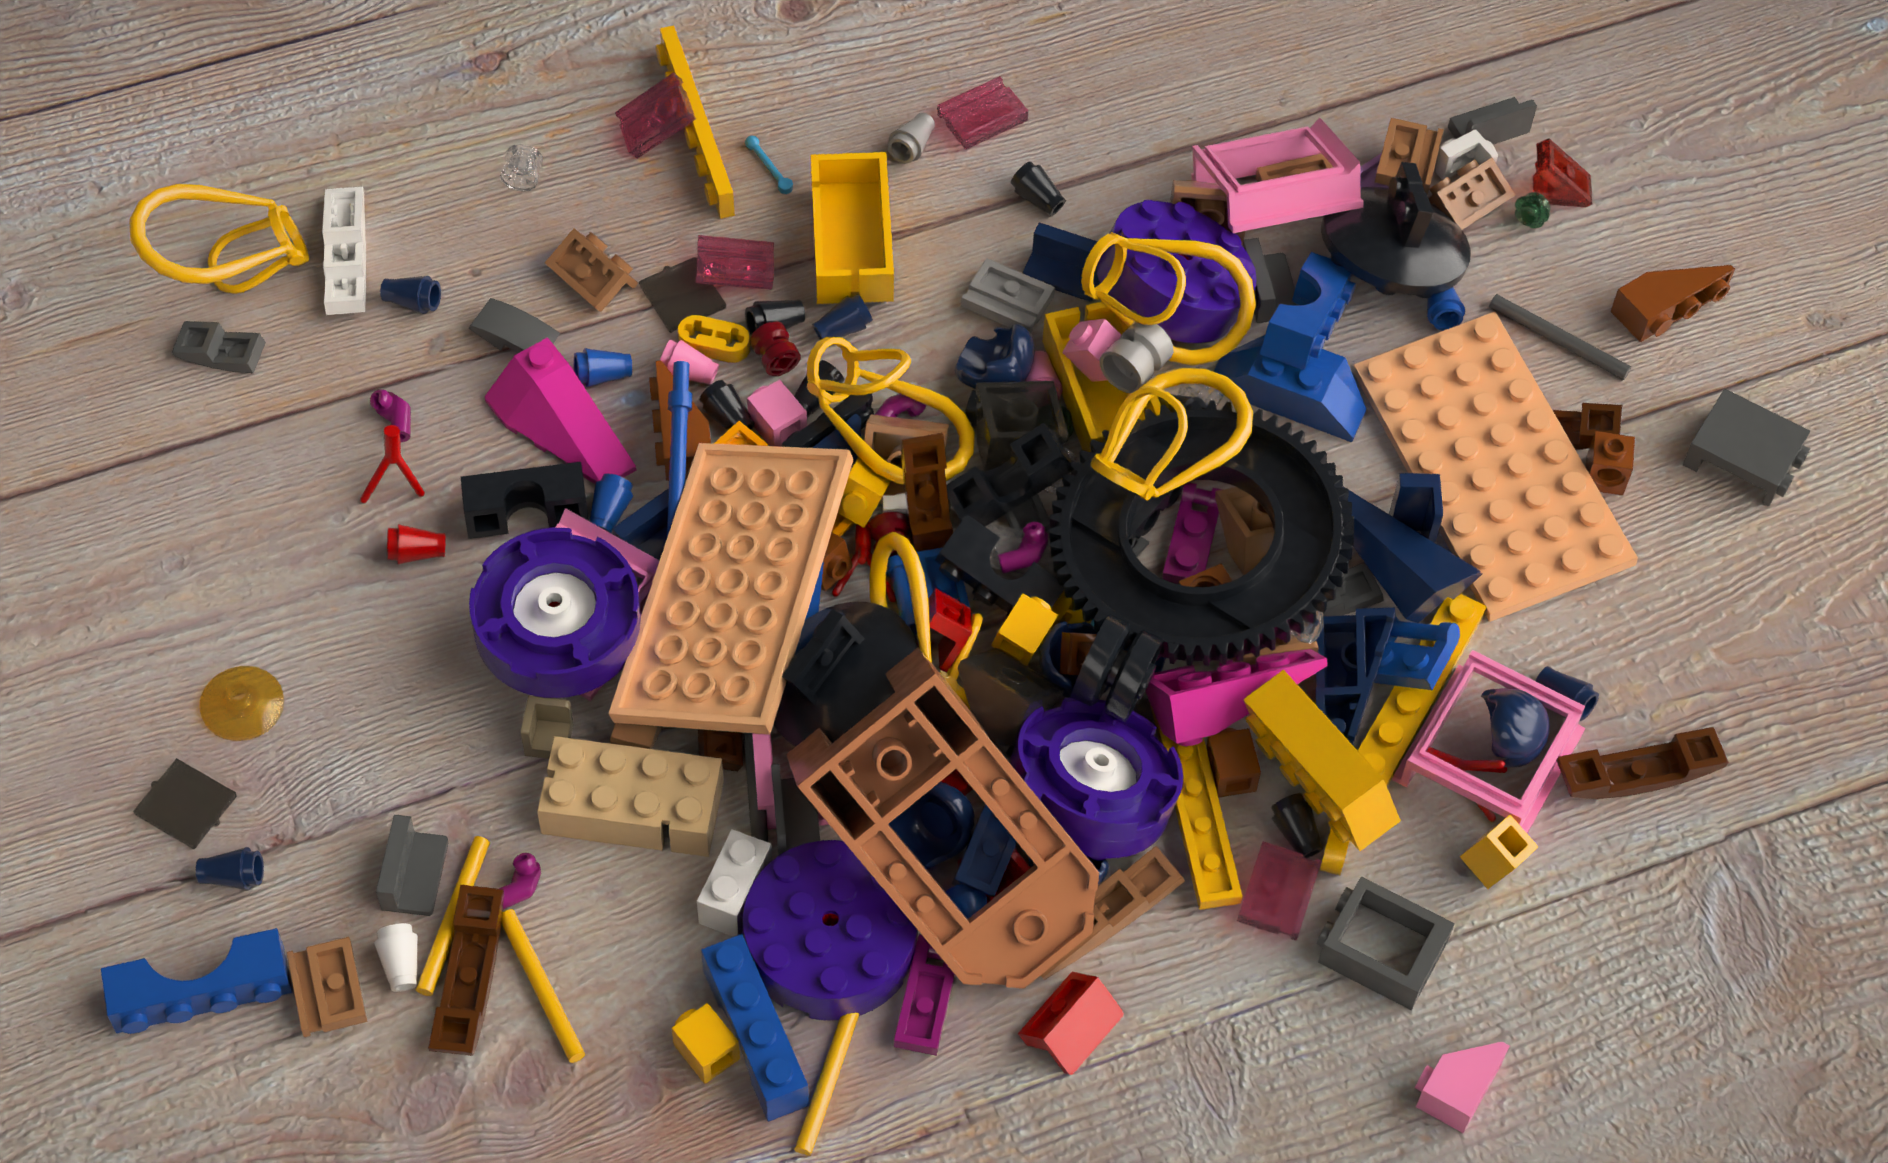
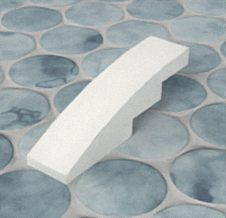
M363 187L325 189L322 233L324 239L323 269L325 275L324 305L326 315L365 312L366 240Z

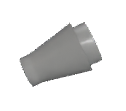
M918 113L914 119L892 132L888 143L890 155L896 161L904 164L918 160L931 132L935 128L933 118L926 113Z

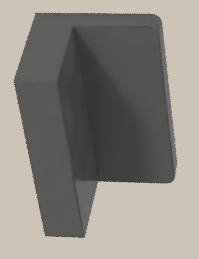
M1512 97L1451 117L1448 129L1455 139L1476 129L1485 140L1490 141L1494 145L1530 133L1537 105L1534 100L1519 104L1517 99Z
M1259 238L1244 239L1242 246L1250 256L1256 272V287L1254 290L1256 301L1254 315L1256 322H1269L1279 304L1298 305L1292 301L1295 286L1286 255L1284 253L1263 255Z
M772 764L779 856L799 845L820 841L817 809L797 787L795 779H781L780 764Z
M393 816L376 888V894L382 911L431 916L433 914L449 844L447 836L415 832L411 816Z

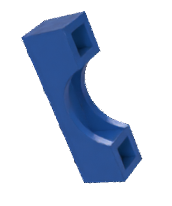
M1311 252L1300 270L1292 301L1298 305L1279 304L1268 323L1260 355L1305 370L1311 357L1318 359L1325 340H1329L1335 322H1339L1345 304L1348 305L1353 296L1356 283L1350 281L1352 273L1344 267L1333 263L1331 258Z
M277 928L233 938L230 951L220 966L211 973L194 980L179 981L166 978L157 973L145 958L101 968L107 1016L116 1034L121 1032L127 1034L140 1033L149 1026L165 1022L183 1023L195 1015L208 1012L226 1013L234 1010L238 1005L255 1001L269 1003L278 1000L282 995L292 993L285 949Z
M740 934L701 949L703 972L718 1007L726 1014L739 1041L751 1084L767 1121L770 1122L808 1107V1083L743 935Z

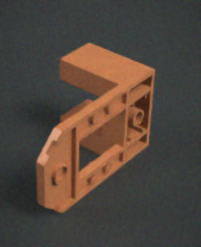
M918 647L886 673L888 680L895 690V693L834 743L818 728L786 755L797 787L963 984H999L1009 988L1025 989L1092 934L1094 923L1093 909L1095 892L1098 890L1099 871L994 745L970 709ZM955 769L960 772L1035 863L1033 867L969 919L966 918L889 825L891 821Z

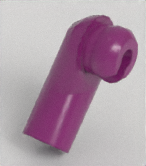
M384 389L374 391L370 397L372 408L380 416L391 422V425L399 427L400 442L408 441L411 438V408L409 404L394 393L387 392Z
M897 394L887 398L875 415L897 417L902 412L907 411L911 417H916L926 409L927 405L902 394Z
M1031 522L1024 527L1023 533L1025 535L1018 549L997 554L1002 574L1030 567L1033 562L1038 563L1048 545V534L1041 523Z
M521 853L513 860L515 871L511 883L499 888L504 889L503 910L529 899L535 893L541 876V867L536 862L535 856L531 853Z

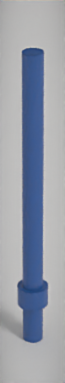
M686 361L674 362L673 391L668 393V410L672 412L667 537L685 486L687 422L688 412L692 411L693 396L689 392L690 364Z

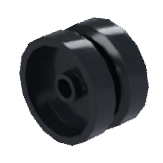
M1109 614L1102 624L1082 665L1072 690L1071 698L1088 706H1093L1098 703L1108 685L1111 689L1104 705L1105 713L1126 722L1138 699H1142L1157 666L1155 662L1164 639L1143 630L1136 635L1129 650L1126 651L1124 648L1131 632L1130 623Z

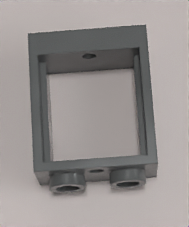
M1361 876L1354 890L1346 887L1335 909L1340 912L1335 924L1327 921L1316 943L1322 947L1318 963L1412 1010L1449 941L1455 923ZM1361 904L1427 937L1407 976L1340 942Z

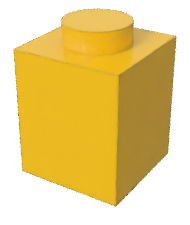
M858 458L849 473L838 513L864 528L891 481L875 474Z
M1023 593L1001 626L991 646L1024 667H1027L1058 615L1052 611L1050 605L1038 597L1030 598Z
M1508 815L1479 838L1460 858L1483 885L1489 889L1516 869L1538 846L1511 815Z
M708 1003L698 1010L695 1008L687 1010L676 1020L675 1026L672 1027L675 1048L704 1084L740 1060L739 1041Z

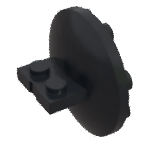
M1401 162L1396 177L1391 178L1388 188L1361 187L1363 208L1324 215L1321 222L1322 238L1331 253L1333 263L1344 267L1354 276L1375 286L1384 295L1400 293L1416 295L1420 298H1430L1435 293L1452 288L1465 275L1470 262L1471 250L1462 229L1443 211L1429 202L1416 163Z
M847 602L834 605L806 619L795 655L790 661L788 668L782 674V677L786 680V685L773 724L777 731L794 747L799 745L818 728L834 743L895 693L886 673L919 647V641L914 632L895 612L884 606L869 602Z

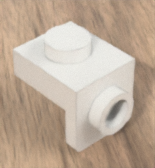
M1475 129L1457 139H1449L1440 147L1434 171L1443 180L1446 177L1450 178L1456 175L1457 170L1474 159L1480 165L1492 157L1496 163L1498 154L1493 144L1485 140Z

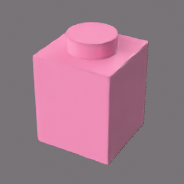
M1106 319L1082 321L1070 332V340L1062 353L1092 382L1104 381L1107 378L1100 368V357L1115 341L1120 339L1121 334Z
M780 379L769 386H762L756 389L747 398L748 413L755 423L754 428L769 446L782 447V443L792 433L800 431L807 426V411Z

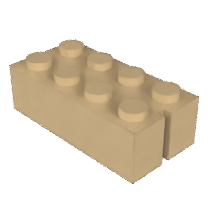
M554 736L547 766L548 777L544 779L537 809L541 834L663 851L664 836L662 824L669 825L671 852L709 857L724 784L721 758Z

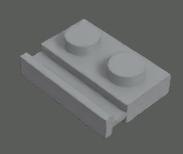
M986 258L970 283L968 291L962 295L961 307L1009 328L1014 324L1022 325L1031 334L1035 323L1039 322L1054 298L1055 287Z

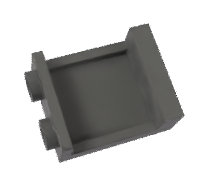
M1724 388L1693 439L1683 466L1697 472L1705 460L1765 490L1766 495L1762 503L1770 506L1776 494L1784 497L1794 479V476L1789 474L1791 468L1800 469L1811 449L1804 446L1810 430Z

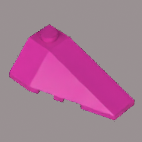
M548 337L514 355L484 396L485 402L507 429L515 434L518 432L534 441L535 447L543 452L548 450L566 463L581 462L583 477L594 484L597 481H601L603 474H615L624 478L637 471L636 465L585 387Z
M1312 649L1262 655L1256 658L1255 665H1250L1246 662H1233V660H1227V663L1222 665L1219 661L1217 670L1195 671L1194 665L1183 666L1154 673L1146 689V694L1162 733L1178 745L1191 746L1201 743L1203 741L1202 737L1215 735L1247 716L1249 712L1243 699L1282 670H1285L1296 684H1299L1327 667V658Z

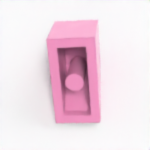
M1497 1042L1443 1054L1435 1069L1427 1065L1415 1086V1089L1421 1091L1416 1108L1464 1133L1501 1067L1510 1046L1504 1042Z

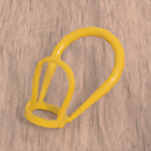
M174 184L155 189L141 199L129 219L130 241L141 260L159 274L182 283L209 284L214 282L220 291L237 294L261 284L289 264L301 266L309 262L307 247L297 226L289 216L287 207L283 205L277 206L272 199L203 185ZM178 199L268 206L269 209L267 218L238 227L219 238L208 255V268L184 267L166 260L152 248L145 231V222L154 209L163 203ZM272 227L280 247L217 265V258L228 243L243 235ZM284 227H285L286 231L288 232V234H289V236H290V238H291L293 244L291 243L290 239L288 238V236H287V234H286V232H285V230H284ZM286 253V256L275 261L247 281L236 285L225 284L221 281Z
M1113 232L1099 239L1086 259L1082 271V288L1085 291V295L1097 300L1100 299L1128 328L1133 322L1143 325H1155L1164 322L1174 314L1180 304L1186 287V276L1180 262L1167 252L1214 260L1227 269L1236 282L1239 291L1240 308L1237 321L1227 336L1211 347L1197 350L1173 346L1174 353L1168 361L1190 366L1215 362L1237 348L1251 328L1256 306L1252 279L1241 261L1221 246L1192 240L1125 238ZM1114 244L1115 258L1112 267L1102 283L1094 288L1093 279L1097 263L1107 248ZM1127 249L1158 256L1172 265L1177 276V285L1172 300L1161 314L1153 317L1140 316L1108 295V292L1117 283L1123 271Z
M825 337L818 341L812 348L807 361V389L811 394L818 397L820 408L856 455L875 474L897 484L904 485L902 468L883 460L829 404L841 402L849 397V395H867L885 388L941 411L954 424L959 435V449L953 459L946 463V481L965 469L974 454L975 435L967 415L948 397L928 388L898 380L911 364L910 356L905 351L900 349L858 351L850 342L842 337ZM832 344L841 348L842 356L847 361V376L844 383L820 380L818 375L821 356L826 348ZM880 359L901 360L886 376L861 370L858 361ZM858 377L871 381V383L856 385ZM825 390L833 391V392H836V393L833 394V395H831V394H829L828 392H826Z
M1179 368L1158 374L1124 399L1115 415L1105 446L1101 453L1094 456L1091 461V467L1107 479L1138 494L1146 501L1151 499V497L1158 498L1223 465L1237 455L1251 435L1253 410L1245 392L1224 375L1199 368ZM1180 384H1203L1219 390L1232 401L1237 413L1236 429L1230 439L1218 449L1156 489L1153 484L1178 452L1188 429L1185 408L1179 400L1169 392L1164 391V389ZM1156 395L1166 400L1176 410L1178 431L1166 453L1153 467L1145 480L1132 471L1114 463L1145 406Z
M891 532L879 539L872 555L869 573L870 603L888 608L886 600V570L888 558L892 550H896L903 561L909 581L919 647L932 663L929 604L925 575L919 556L910 541L896 532ZM974 613L971 616L972 634L949 671L946 673L940 670L939 672L970 711L973 706L971 695L958 685L956 680L982 625L983 617L980 613Z

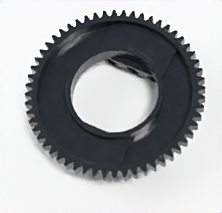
M1193 400L1191 409H1185L1188 422L1186 437L1176 455L1153 484L1156 489L1218 449L1230 439L1236 429L1237 413L1232 411L1231 402H1226L1221 410H1217L1214 400L1209 401L1206 409L1201 408L1198 400ZM1163 404L1160 406V415L1156 416L1150 409H1146L1145 420L1141 421L1138 418L1114 463L1146 480L1177 434L1178 416L1176 410L1171 412ZM1258 409L1253 414L1252 432L1242 450L1223 465L1191 480L1218 481L1247 492L1262 505L1272 522L1274 537L1267 554L1251 571L1231 582L1211 587L1182 586L1158 577L1139 561L1132 550L1136 538L1139 539L1141 536L1146 535L1153 528L1160 515V510L1164 511L1165 508L1171 507L1182 493L1184 484L1158 498L1151 497V499L1146 501L1138 494L1114 483L1091 467V461L1096 454L1102 452L1109 431L1104 430L1102 432L1103 443L1094 439L1091 440V452L1081 450L1079 452L1080 463L1071 462V474H1064L1062 476L1063 487H1057L1056 489L1057 500L1052 501L1053 514L1049 517L1051 558H1053L1054 571L1058 575L1059 585H1064L1066 598H1072L1074 610L1082 609L1083 620L1085 622L1094 620V630L1096 632H1099L1109 614L1130 623L1131 632L1124 649L1131 646L1136 635L1145 630L1164 639L1157 660L1160 657L1169 658L1170 664H1175L1176 660L1186 661L1187 666H1192L1193 661H1203L1204 666H1209L1210 661L1219 660L1223 665L1230 658L1236 657L1239 662L1243 661L1244 655L1250 653L1258 657L1260 656L1261 649L1266 647L1271 651L1276 649V638L1281 639L1285 643L1290 642V630L1302 634L1304 632V621L1314 624L1316 622V611L1324 613L1327 610V599L1334 600L1336 598V587H1342L1343 574L1348 573L1349 560L1352 559V546L1354 545V516H1352V502H1348V488H1343L1342 475H1336V465L1334 462L1327 463V453L1325 451L1317 452V442L1315 440L1305 443V432L1302 430L1292 434V423L1290 422L1278 427V416L1276 415L1264 421L1262 409Z

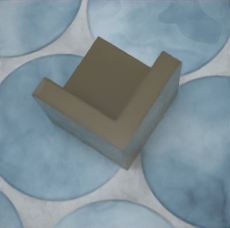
M528 695L521 726V738L525 756L549 759L554 736L571 738L574 723L569 700Z

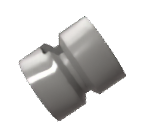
M1133 322L1121 335L1120 339L1115 341L1101 355L1099 360L1100 368L1113 386L1123 392L1132 393L1152 378L1154 371H1159L1174 353L1172 341L1168 334L1157 324L1143 325Z

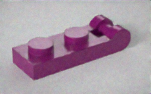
M1188 482V484H1184L1162 579L1178 584L1179 581L1206 570L1219 517L1215 493L1223 489L1213 487L1212 491L1197 488L1196 483ZM1193 503L1208 506L1207 513L1192 510Z
M919 934L895 1033L894 1047L937 1056L955 974L945 962H943V967L927 964L929 958L943 961V959L922 934Z

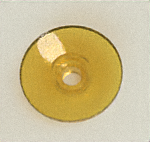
M253 666L230 668L216 675L204 688L200 698V714L206 727L220 738L231 741L254 739L269 731L279 720L284 708L283 691L277 679L261 668ZM246 694L242 699H233L236 695Z

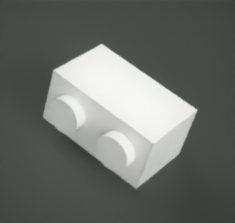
M731 829L698 897L699 924L733 937L741 934L743 930L744 905L748 892L756 877L772 861L771 843Z

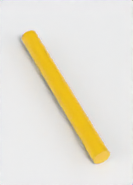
M475 836L473 838L416 991L422 995L432 996L453 942L455 932L453 920L460 885L474 886L490 845V841L484 837Z
M509 909L502 912L501 925L569 1062L574 1063L581 1060L585 1056V1052L515 911Z
M859 1013L846 1014L839 1019L794 1148L798 1153L808 1156L812 1154Z

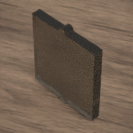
M696 257L672 267L665 266L663 271L639 281V286L670 333L678 330L680 322L688 316L701 315L708 317L726 309L725 301Z
M176 758L158 781L151 783L152 789L133 812L137 817L195 849L210 829L220 824L219 818L235 800L237 794L235 791Z

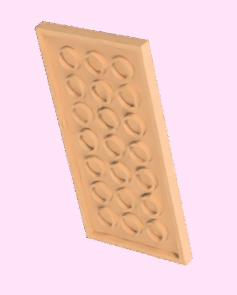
M1496 312L1354 364L1353 373L1407 472L1440 474L1443 518L1439 531L1451 553L1481 571L1482 575L1470 585V588L1477 601L1486 605L1485 615L1489 622L1636 566L1637 555Z
M698 444L641 614L640 630L636 643L626 659L608 713L613 723L771 734L786 685V680L782 677V674L788 668L790 661L795 655L854 460L850 450Z

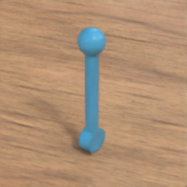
M753 135L748 136L745 140L746 147L754 150L777 180L779 192L782 194L791 193L793 190L792 180L781 175L759 146V139Z

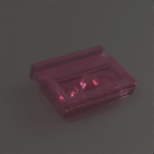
M674 72L615 112L621 121L619 126L628 152L637 159L696 119L687 92L682 87L683 81Z
M1000 76L937 105V115L946 121L947 128L965 150L1028 121V109L1010 87L1006 88Z
M698 235L696 283L772 290L774 281V242Z
M1262 841L1237 922L1277 935L1280 932L1291 936L1292 940L1297 941L1322 860L1316 858L1313 861L1304 858L1301 853Z

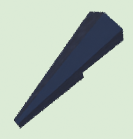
M1348 489V502H1352V516H1354L1353 547L1405 619L1419 623L1447 597L1455 599L1482 575L1481 571L1455 556L1450 551L1429 540L1416 530Z
M1395 607L1356 609V615L1316 617L1315 631L1319 648L1318 653L1327 658L1328 665L1316 673V705L1352 745H1354L1395 620Z

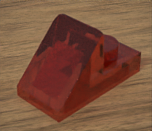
M1550 138L1537 143L1536 173L1533 175L1534 202L1543 205L1588 207L1592 205L1591 175Z

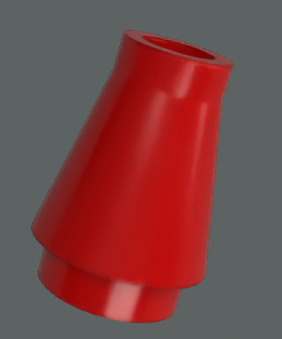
M398 524V528H388L387 560H397V564H403L429 558L445 557V533H435Z

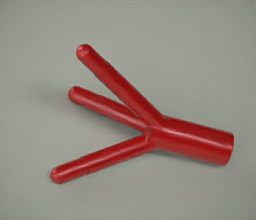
M395 425L386 426L384 428L385 456L361 495V503H366L389 464H397L419 497L425 495L423 488L401 456L399 427Z
M867 522L864 528L856 524L855 553L851 558L853 567L842 579L838 580L832 591L834 597L840 595L858 563L864 565L867 562L869 567H871L870 522ZM886 579V595L889 601L894 603L896 602L895 594Z
M1429 747L1426 751L1463 771L1506 773L1508 770L1507 767H1504L1505 762L1503 760H1464ZM1476 803L1490 822L1496 820L1493 811Z

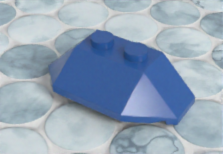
M1263 335L1232 350L1219 359L1213 372L1228 377L1245 392L1250 405L1353 442L1365 416L1366 406L1346 357L1322 349L1319 358L1311 357L1305 370L1260 355L1265 337ZM1207 386V389L1222 394L1219 390Z

